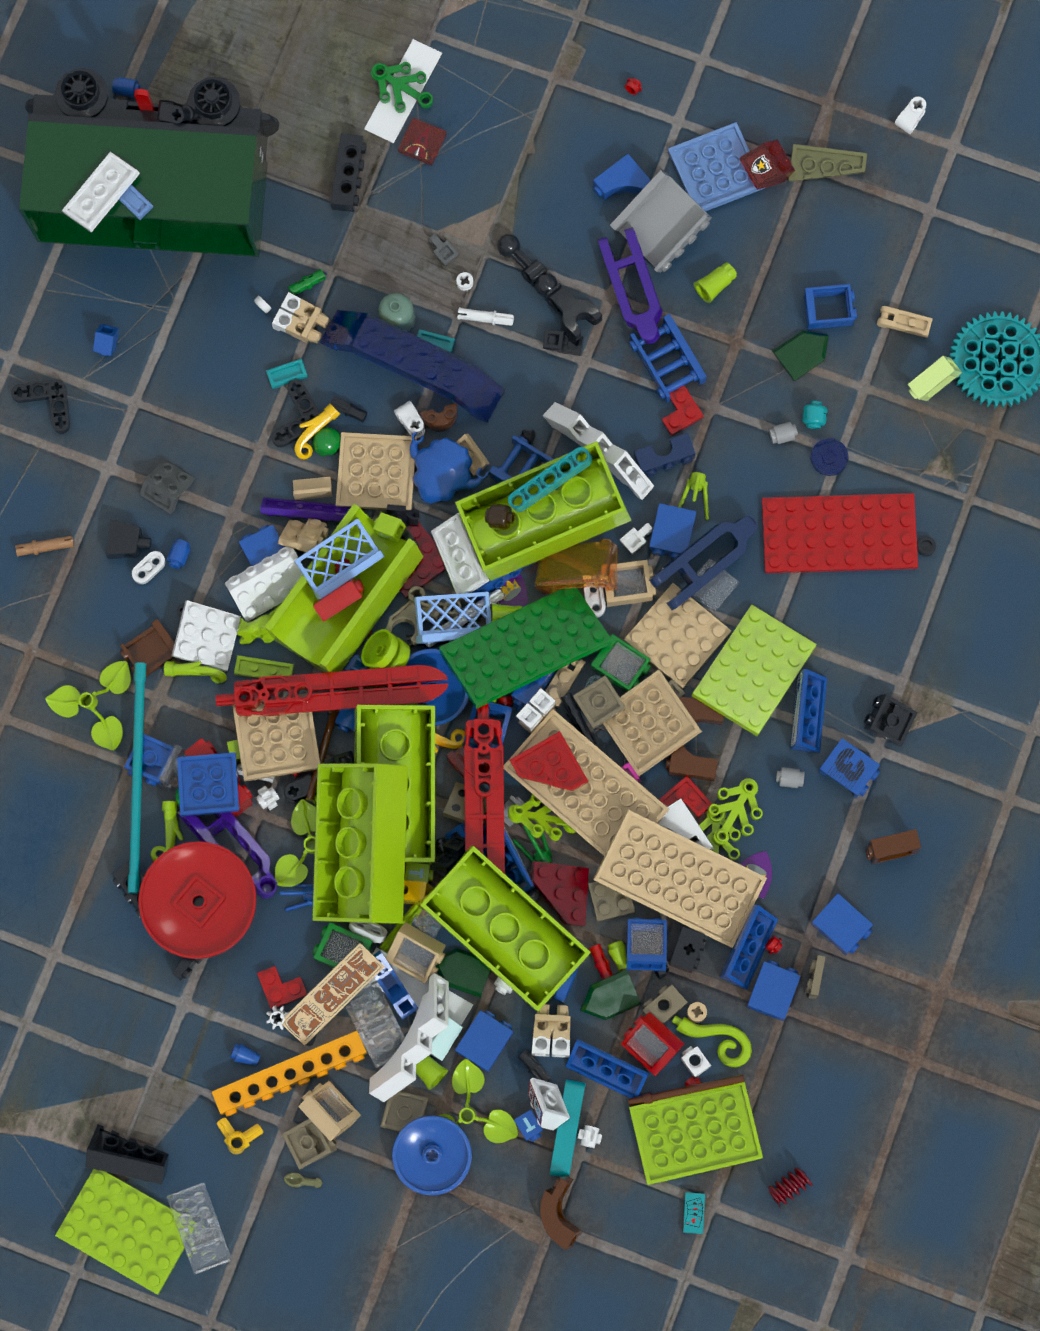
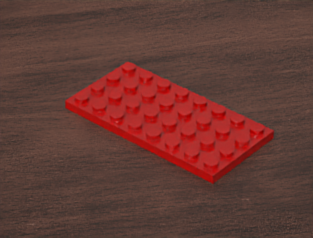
M914 493L762 498L765 573L918 569Z

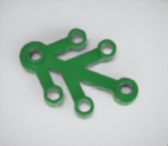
M403 62L400 65L390 67L377 63L371 68V76L379 84L380 101L384 104L388 103L391 99L390 93L386 89L385 81L392 84L396 112L403 113L406 110L401 91L416 99L422 108L432 106L433 97L429 92L420 93L407 85L413 82L424 84L427 78L423 71L396 78L391 74L401 72L407 75L411 72L410 63ZM404 66H408V67H409L408 70H403L402 68H403ZM382 71L383 74L377 75V72ZM422 75L424 79L419 80L418 76ZM387 95L388 98L382 99V96ZM427 99L429 103L424 104L423 100ZM401 104L403 108L398 109L397 106Z

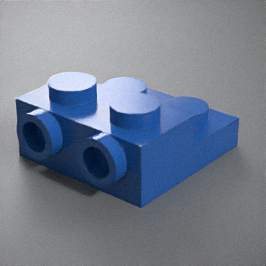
M143 734L142 777L145 778L144 782L155 786L156 783L161 785L176 748ZM133 749L124 766V768L128 771L127 774L131 777L133 767Z

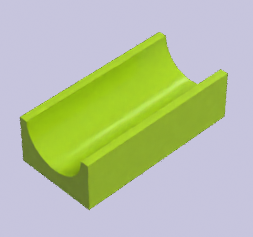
M597 441L583 447L589 451L592 457V462L587 468L526 510L517 512L512 509V512L515 513V521L507 530L490 528L488 523L485 522L486 509L490 508L492 504L509 505L508 498L512 492L566 455L455 502L482 569L490 581L632 521ZM580 454L578 461H584L587 458V454ZM564 465L562 472H568L571 469V465ZM548 476L546 483L551 484L555 480V476ZM532 487L530 494L535 495L539 488ZM516 498L514 500V505H521L523 499Z
M356 504L352 505L331 536L354 520L359 519L378 550L384 555L382 559L354 577L356 580L359 578L365 587L363 596L323 622L313 607L314 602L318 600L314 594L315 592L302 574L265 626L276 642L324 673L339 672L344 669L423 558L418 546L411 539L407 541L400 539L396 543L378 536L373 530L374 521ZM354 525L350 528L349 536L359 538L360 530L357 525ZM336 537L333 547L343 549L345 538ZM348 539L346 550L356 551L358 541ZM361 542L360 553L367 554L372 550L368 543ZM322 547L317 557L327 559L329 548ZM332 549L330 560H341L343 551ZM345 552L344 558L348 559L352 564L356 554ZM316 560L314 571L325 573L327 562ZM313 561L307 569L312 570ZM334 563L329 564L328 574L336 575ZM314 573L312 581L316 587L323 583L324 575Z
M357 705L354 710V764L377 763L408 766L405 863L431 865L435 862V706Z
M377 763L318 764L313 921L403 923L408 766Z
M470 846L465 851L464 855L448 874L418 904L537 1012L591 953L474 846Z

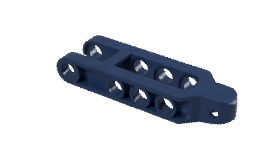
M745 516L734 523L722 522L716 524L649 579L654 588L677 571L685 580L687 585L676 593V597L666 602L671 611L683 604L746 552L747 539L757 530L755 520L750 516ZM731 532L736 539L733 547L734 550L719 558V562L707 568L705 573L698 577L688 562L722 534Z

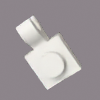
M649 523L645 524L639 531L633 528L620 539V542L633 555L647 543L644 537L648 536L653 531V528Z

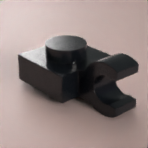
M387 504L388 515L401 519L404 524L408 521L412 525H418L419 510H406V506Z

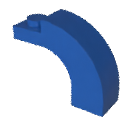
M378 951L373 956L385 967L375 976V979L403 1020L418 1010V1007L382 952Z

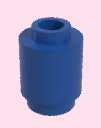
M119 77L115 78L112 84L113 93L129 98H135V90L141 89V85L135 79Z
M176 539L175 543L172 544L167 557L169 566L176 569L185 566L191 550L188 542Z

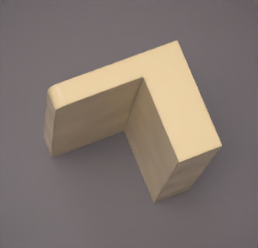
M331 477L293 480V496L295 500L333 497Z

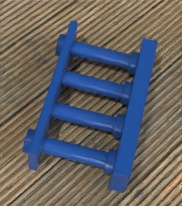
M670 313L663 317L662 327L658 328L660 336L665 333L670 334L672 340L669 344L646 355L642 348V345L646 343L643 342L642 338L637 339L635 334L632 333L630 334L629 342L633 352L637 351L658 387L656 391L661 399L664 398L666 403L670 402V392L691 381H697L700 386L707 379L706 374ZM673 349L680 351L681 356L679 359L657 371L654 369L651 361ZM682 365H688L691 370L688 375L666 387L664 386L660 377Z
M513 435L512 444L515 447L501 467L492 466L489 471V477L498 483L512 478L508 475L507 471L521 450L530 454L531 457L519 474L531 470L537 460L547 463L554 459L528 444V440L524 437L519 436L518 438Z

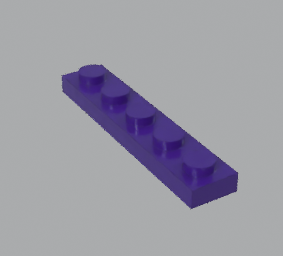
M263 497L260 513L269 516L282 515L289 518L303 517L305 519L341 521L351 507Z

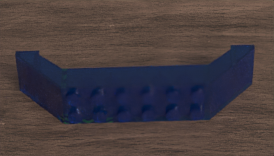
M337 310L320 341L321 344L335 351L352 352L456 402L472 416L486 423L489 422L505 391L470 361L369 313Z

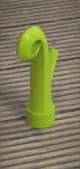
M166 661L164 664L165 676H210L211 680L218 684H222L227 680V676L222 670L200 665L201 661L183 664L176 663L175 661Z
M162 801L166 848L163 846L154 847L151 851L153 861L158 858L156 856L158 851L166 852L174 847L176 835L179 840H184L177 821L176 811L178 803L176 801Z

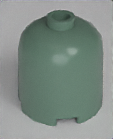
M391 293L381 300L378 308L379 319L402 329L403 335L414 327L416 321L415 311L408 297L400 293ZM381 326L382 329L386 331L389 335L396 337L402 336L388 328Z

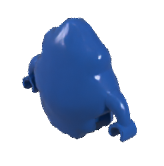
M417 432L412 434L409 450L417 467V471L413 476V483L418 488L420 498L425 503L432 504L439 501H450L456 491L477 488L484 479L488 478L489 471L486 472L485 476L481 477L480 472L482 468H479L477 470L478 477L471 479L469 468L473 461L469 456L468 449L446 437L433 440L429 447L419 450L417 445L424 441V436L422 435L421 439L416 441L415 436Z

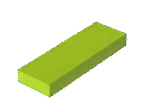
M237 655L234 675L256 679L266 676L293 675L294 664Z

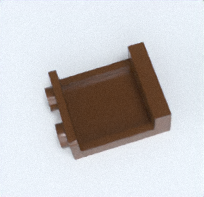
M158 619L152 622L153 626L125 645L123 643L120 644L123 649L120 653L126 661L130 660L133 665L130 668L134 673L135 663H146V677L162 667L166 661H171L175 658L171 656L175 643Z

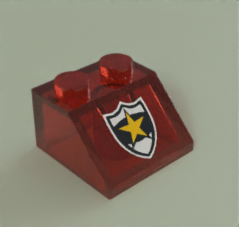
M778 139L763 143L739 158L757 190L783 183L795 171Z

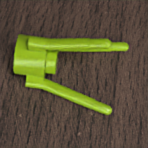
M693 472L690 479H687V484L678 507L682 508L690 487L694 490L692 499L694 502L696 501L698 491H702L703 488L705 519L709 520L708 482L705 481L706 475Z

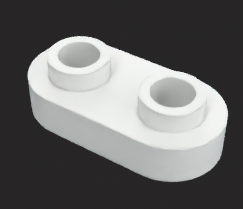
M153 551L141 560L132 570L134 581L138 584H146L159 573L166 563L163 554ZM158 559L159 564L154 565L153 561ZM144 572L145 577L140 578L139 574Z
M590 579L584 585L585 600L591 609L593 606H599L600 609L598 611L592 609L598 618L606 610L603 585L597 579ZM595 587L597 591L592 593L590 588Z
M350 922L349 924L351 932L369 939L373 943L384 942L387 930L377 923Z

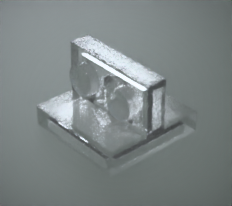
M175 744L159 777L160 782L167 788H171L176 776H178L177 757H186L183 747Z

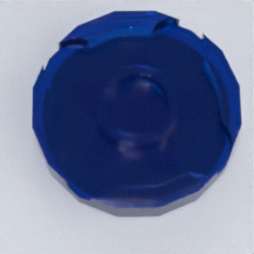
M833 438L822 439L817 442L811 453V464L814 469L826 476H834L841 473L847 466L849 459L848 450L845 445Z

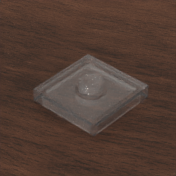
M709 559L697 573V576L703 575L707 568L712 567L716 563ZM723 570L697 591L694 596L715 612L738 586L739 581Z

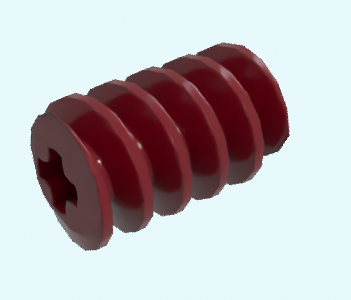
M797 1167L794 1168L795 1175L791 1172L787 1173L789 1179L784 1176L781 1177L782 1184L775 1181L776 1188L771 1185L768 1186L771 1197L780 1209V1202L787 1205V1197L794 1200L792 1193L799 1196L800 1188L807 1191L805 1184L813 1186L805 1172Z

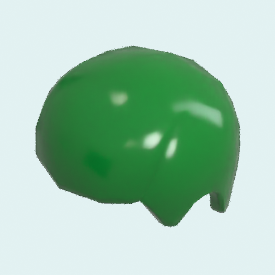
M322 428L312 438L314 452L322 457L334 455L340 449L341 435L334 428Z

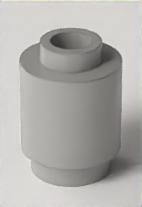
M791 422L775 425L772 429H769L772 444H781L795 440V436L798 435L796 425H792Z
M781 767V771L777 770L776 782H779L781 787H803L805 772L800 771V769Z

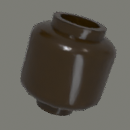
M492 504L490 508L486 509L485 522L492 529L507 530L515 521V513L512 512L509 505Z

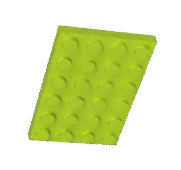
M751 605L700 681L692 697L758 737L817 644Z
M745 1082L658 1100L651 1104L629 1107L647 1185L763 1159Z
M93 1169L55 1236L159 1295L198 1224L111 1174Z

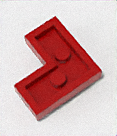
M685 386L669 393L671 396L670 401L676 411L664 417L662 423L671 437L704 418V415Z
M688 776L659 799L666 807L682 799L684 804L687 805L697 818L712 805Z
M276 966L257 973L271 1010H273V1006L278 1008L308 995L301 977L282 984Z

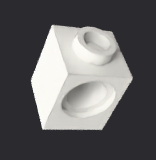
M690 1046L682 1052L684 1056L681 1057V1061L694 1078L711 1067V1064L698 1047L693 1049ZM691 1056L699 1057L700 1064L697 1066L691 1065L689 1058Z

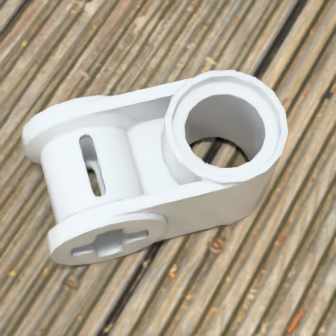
M914 97L897 117L894 124L908 134H911L925 114L926 101L922 97Z
M410 400L394 410L398 420L404 425L410 436L414 432H417L415 436L417 438H421L425 434L423 420Z

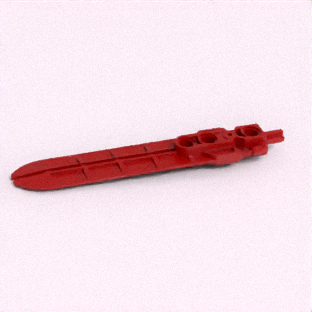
M426 665L290 676H266L249 681V679L236 681L233 694L216 695L215 699L216 706L235 705L236 713L240 717L252 715L279 716L292 713L353 709L357 705H402L428 702L444 693L448 688V683L421 685V683L448 679L447 675L442 671ZM261 683L263 689L258 690L254 686L250 685ZM417 683V685L392 687V685ZM388 686V688L363 689L365 687ZM359 688V690L334 692V690ZM301 690L308 691L305 697L298 696V693ZM329 690H330V692H327V693H314V694H313V692H316V691H329ZM283 691L289 693L285 699L279 698V694ZM241 696H250L247 702L240 701ZM261 703L265 705L262 711H252V709H257Z
M488 703L477 708V719L468 720L465 727V851L470 846H474L483 854V848H487V859L505 874L504 763L501 739L503 734L501 722L489 719ZM486 726L489 732L482 735L478 732V728ZM472 733L473 741L478 745V748L473 749L469 747L470 737H472ZM495 733V737H497L499 746L496 748H490L489 745L493 742ZM481 764H486L489 767V772L481 773L478 767ZM480 784H487L490 790L486 793L479 790ZM483 799H486V815H483ZM483 819H486L487 844H483Z

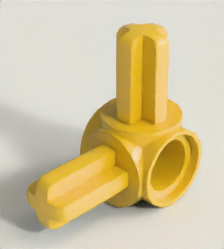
M222 1118L216 1123L226 1138L224 1142L232 1154L242 1153L244 1149L250 1146L249 1142L263 1134L259 1124H255L242 1133L241 1131L235 1132L227 1118ZM233 1140H239L241 1141L242 1146L240 1148H234L231 1145V1142Z

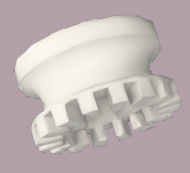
M463 272L457 276V286L460 290L468 291L473 286L471 274ZM467 277L469 284L461 285L462 281L460 279H466Z

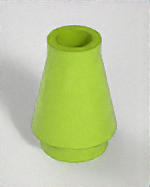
M619 940L607 945L609 949L607 951L617 965L618 970L627 968L626 944Z

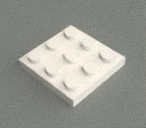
M188 600L185 601L171 656L190 662L201 661L200 665L217 668L224 672L228 671L237 635L236 630L238 629L241 616Z

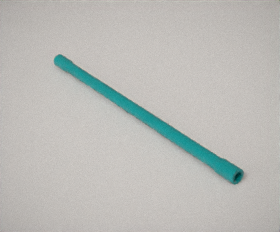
M135 663L134 673L135 704L128 893L138 894L140 887L139 856L146 663Z

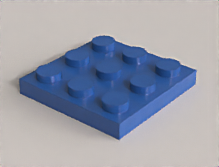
M235 752L177 757L181 816L240 811Z

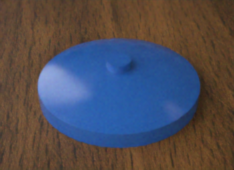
M424 649L410 655L406 666H431L447 675L448 679L421 683V685L448 683V688L439 697L417 704L435 706V726L450 722L459 716L465 709L469 697L439 652V649ZM414 683V684H402V685H400V686H412V685H417V683Z
M438 1115L422 1116L406 1124L397 1135L392 1151L393 1165L399 1179L411 1190L424 1195H440L453 1190L466 1177L472 1159L470 1142L463 1129L454 1121Z

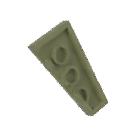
M793 144L788 182L865 173L867 153Z

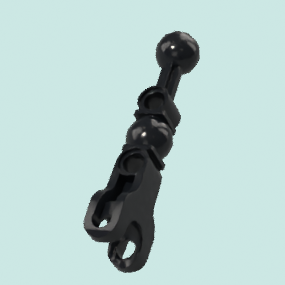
M513 234L501 236L497 242V249L500 255L508 258L512 257L523 268L521 271L523 278L532 287L535 286L537 293L544 296L545 301L561 317V330L564 331V334L570 340L576 342L581 337V329L578 327L577 321L587 320L592 325H597L602 321L601 312L592 302L576 299L560 283L558 284L555 276L547 273V269L539 260L531 262L520 250V242Z

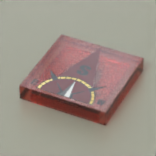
M412 118L398 148V152L432 166L447 135V131Z

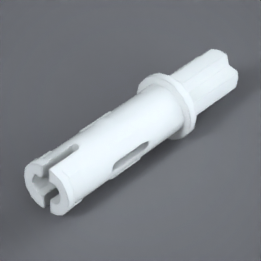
M461 307L458 309V313H463L458 315V320L492 323L494 326L495 324L512 326L514 322V315L497 313L495 310L494 312Z

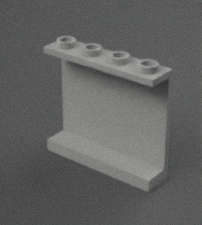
M660 170L610 226L615 231H619L625 238L624 230L633 227L643 256L655 267L654 270L661 273L671 267V261L675 257L679 258L684 253V247L687 244L690 245L696 240V235L700 230L703 231L709 226V221L712 217L665 171Z

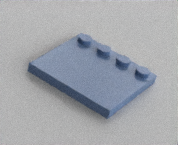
M737 122L668 148V153L686 193L705 211L765 189L761 175L752 172L754 160Z

